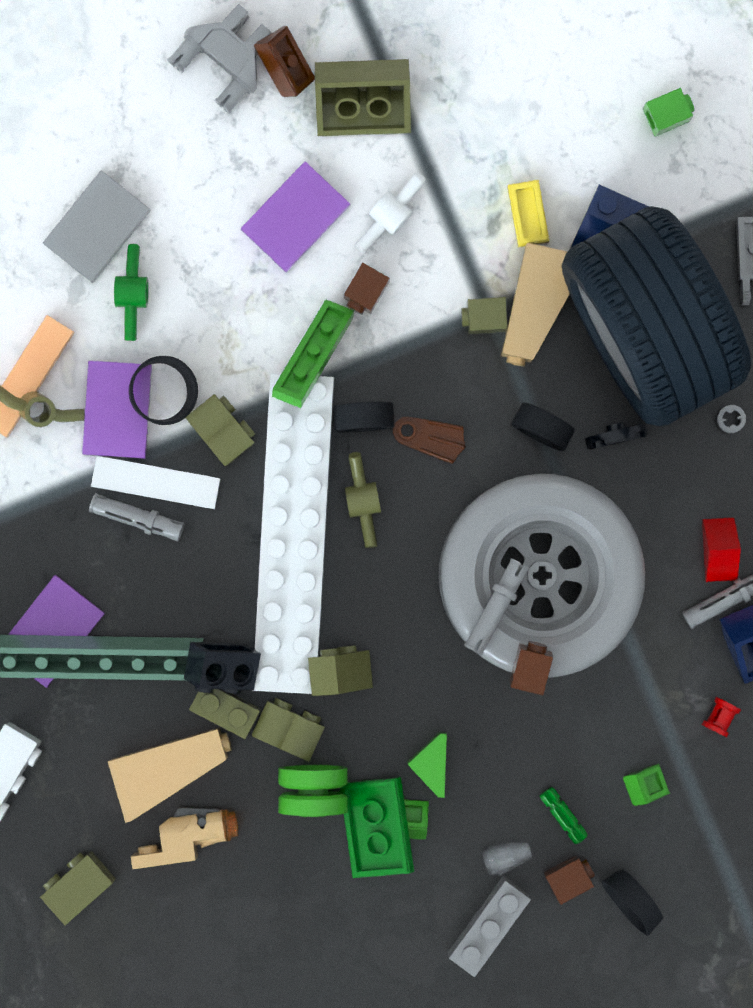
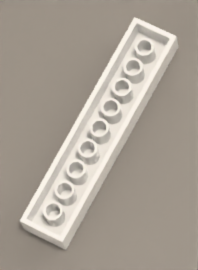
M270 373L255 650L260 652L261 656L255 687L252 691L312 694L308 658L319 656L334 377L320 376L302 408L272 397V389L281 374Z

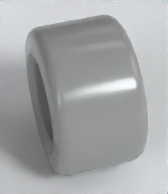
M544 473L528 474L514 477L491 487L475 498L457 517L450 528L441 551L439 588L446 614L452 626L465 643L494 592L492 590L494 583H499L506 570L501 566V560L509 547L516 548L524 557L522 565L530 568L520 583L525 590L524 596L517 604H509L483 655H480L483 659L512 673L519 643L527 645L528 641H534L548 646L547 651L552 652L553 660L548 678L561 677L582 671L596 664L609 655L626 637L637 618L643 601L646 575L642 547L631 522L615 502L603 492L581 480L568 476ZM549 533L551 535L552 541L547 553L536 554L533 552L529 541L531 534ZM572 546L578 553L581 564L576 568L565 570L560 565L558 556L565 547ZM539 566H543L544 572H549L550 574L549 579H544L543 585H539L538 579H533V572H538ZM566 580L578 582L582 586L581 592L573 604H568L558 593L561 584ZM547 597L550 600L553 608V615L551 617L534 618L531 616V608L535 598Z

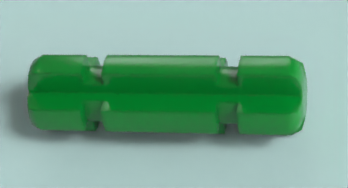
M550 787L541 793V800L547 807L551 808L550 812L564 831H568L567 835L574 844L582 842L588 834L581 824H577L578 820L563 800L560 801L557 791Z

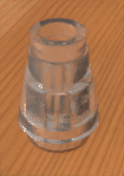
M524 841L521 843L489 846V850L483 852V859L490 876L497 874L500 877L527 860L532 859L528 843Z

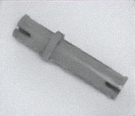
M97 493L93 496L89 507L90 513L144 530L146 534L162 535L177 542L181 538L185 525L184 522L159 515L158 511L152 510L149 512Z
M512 558L510 559V563L499 583H494L492 587L494 592L467 642L464 644L465 647L483 655L511 600H516L517 595L515 593L526 572L530 569L529 567L522 565Z
M753 574L743 580L739 578L734 580V585L692 608L684 610L682 614L691 630L742 601L745 603L751 601V596H753Z

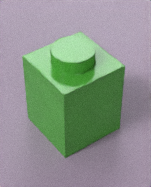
M681 88L646 102L642 108L654 137L689 123L693 117L692 112L695 111L690 96L688 94L684 95Z

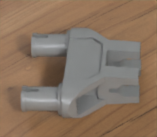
M240 4L222 22L188 28L184 33L185 41L167 59L173 67L176 66L177 70L183 73L184 69L199 52H204L229 73L233 81L214 100L221 108L224 107V110L229 114L246 93H254L257 89L256 56L258 53L254 45L271 34V31L261 24L246 42L239 38L236 33L249 19L248 11Z

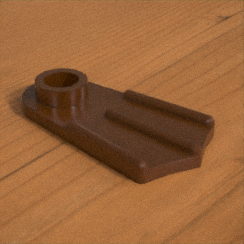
M402 417L394 424L393 435L400 444L453 464L458 455L466 448L463 426L413 417ZM404 425H410L413 428L411 436L406 437L401 433Z

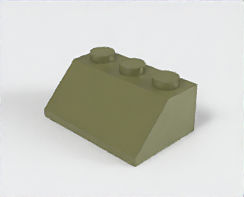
M409 59L315 62L317 136L411 133Z

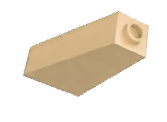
M531 243L526 244L507 325L508 329L506 330L501 352L502 357H507V363L525 366V362L531 363L534 360L570 295L561 267L567 251Z
M220 727L109 760L108 765L125 823L136 819L227 760V752L232 751L227 732L222 734Z

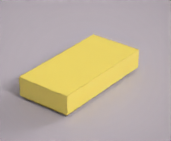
M539 180L508 185L507 189L518 248L525 247L527 243L536 245L549 243Z

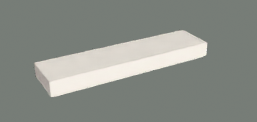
M96 456L91 487L215 509L221 479Z

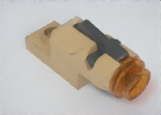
M178 808L174 817H170L159 826L162 849H157L156 844L138 847V852L131 856L132 869L195 861L198 857L197 845H200V848H204L218 842L231 841V837L239 836L236 812H228L227 809L220 810L218 808Z

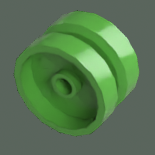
M291 765L279 767L278 784L283 788L298 789V791L282 793L278 797L279 813L301 817H324L347 813L348 796L343 792L328 791V789L341 788L347 785V767L338 765Z

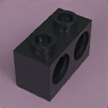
M190 642L184 679L194 685L195 690L203 693H213L214 689H222L233 694H239L241 690H254L261 653L246 644Z

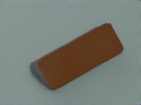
M288 26L281 27L254 45L282 97L298 96L315 80V76Z

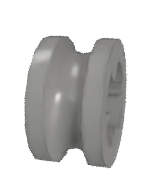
M736 405L723 407L717 415L718 426L726 433L740 431L746 422L744 411ZM733 411H736L739 414V417L736 418L740 419L739 425L732 424L730 427H727L723 423L726 421V419H723L724 413L731 414Z

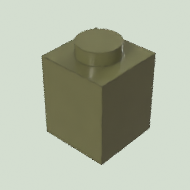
M506 297L468 299L466 303L467 308H461L462 327L468 326V334L506 332L508 329Z

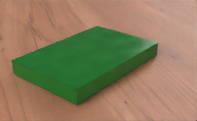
M401 777L348 782L347 785L341 787L340 792L348 796V812L344 814L352 877L361 878L414 872Z

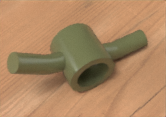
M0 386V401L7 407L18 410L20 416L35 427L48 426L52 421L75 422L84 421L85 419L84 409H56L53 402L39 392L32 391L18 398ZM35 402L43 403L44 410L42 414L35 418L30 417L31 406Z
M353 452L349 454V462L354 486L345 487L350 518L360 517L365 548L377 547L372 514L381 512L376 482L366 483L361 453Z

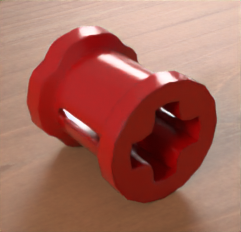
M715 697L714 702L716 704L708 720H704L702 725L727 738L729 735L727 730L735 714H740L741 709Z

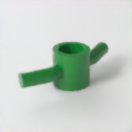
M138 244L128 245L126 276H115L114 282L115 307H125L124 340L126 341L137 340V308H147L149 298L148 277H138L140 246Z

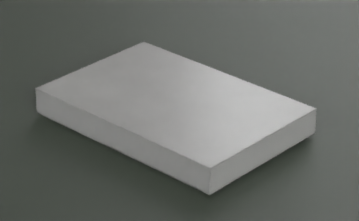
M101 170L43 241V244L93 283L151 210Z

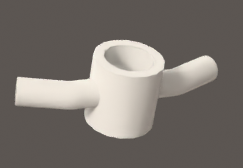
M416 172L397 197L388 191L376 203L369 213V216L376 222L355 245L361 253L364 254L385 229L394 235L408 220L413 211L406 204L425 182L423 175Z

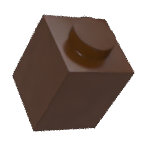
M362 262L344 293V299L348 301L346 306L361 315L364 311L371 314L388 286L390 278Z
M528 641L527 645L519 643L510 677L511 688L544 695L553 660L552 652L547 651L548 646L534 641Z
M577 855L543 872L560 905L594 887L590 880L595 877L594 872L588 861L584 860L581 862Z

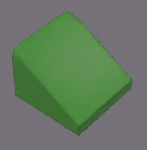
M659 764L623 777L634 806L645 805L670 794Z
M404 800L410 839H426L429 801Z

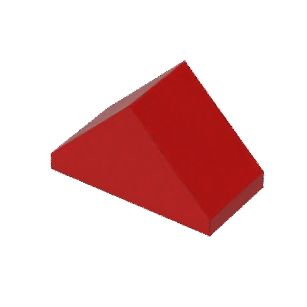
M702 519L705 581H732L738 579L741 547L735 519Z

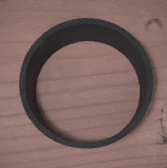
M156 356L146 360L137 368L129 384V399L134 410L144 419L158 425H171L185 419L195 407L198 398V384L194 373L183 361L171 356ZM156 363L166 364L175 368L184 378L187 387V397L182 409L173 417L163 420L152 419L143 414L138 408L133 394V385L137 374L146 366Z
M621 869L602 881L605 891L615 905L644 935L649 936L663 920L660 909L650 895L625 870Z

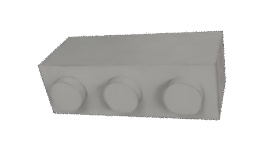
M503 876L448 951L449 959L475 977L531 901L529 894Z

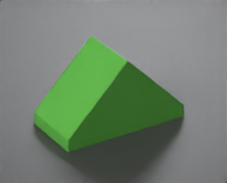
M438 732L407 761L410 768L440 798H445L446 732Z

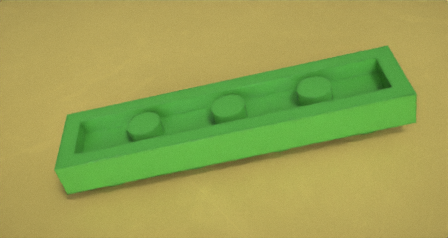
M329 300L324 301L274 385L272 397L302 408L352 322L354 310Z

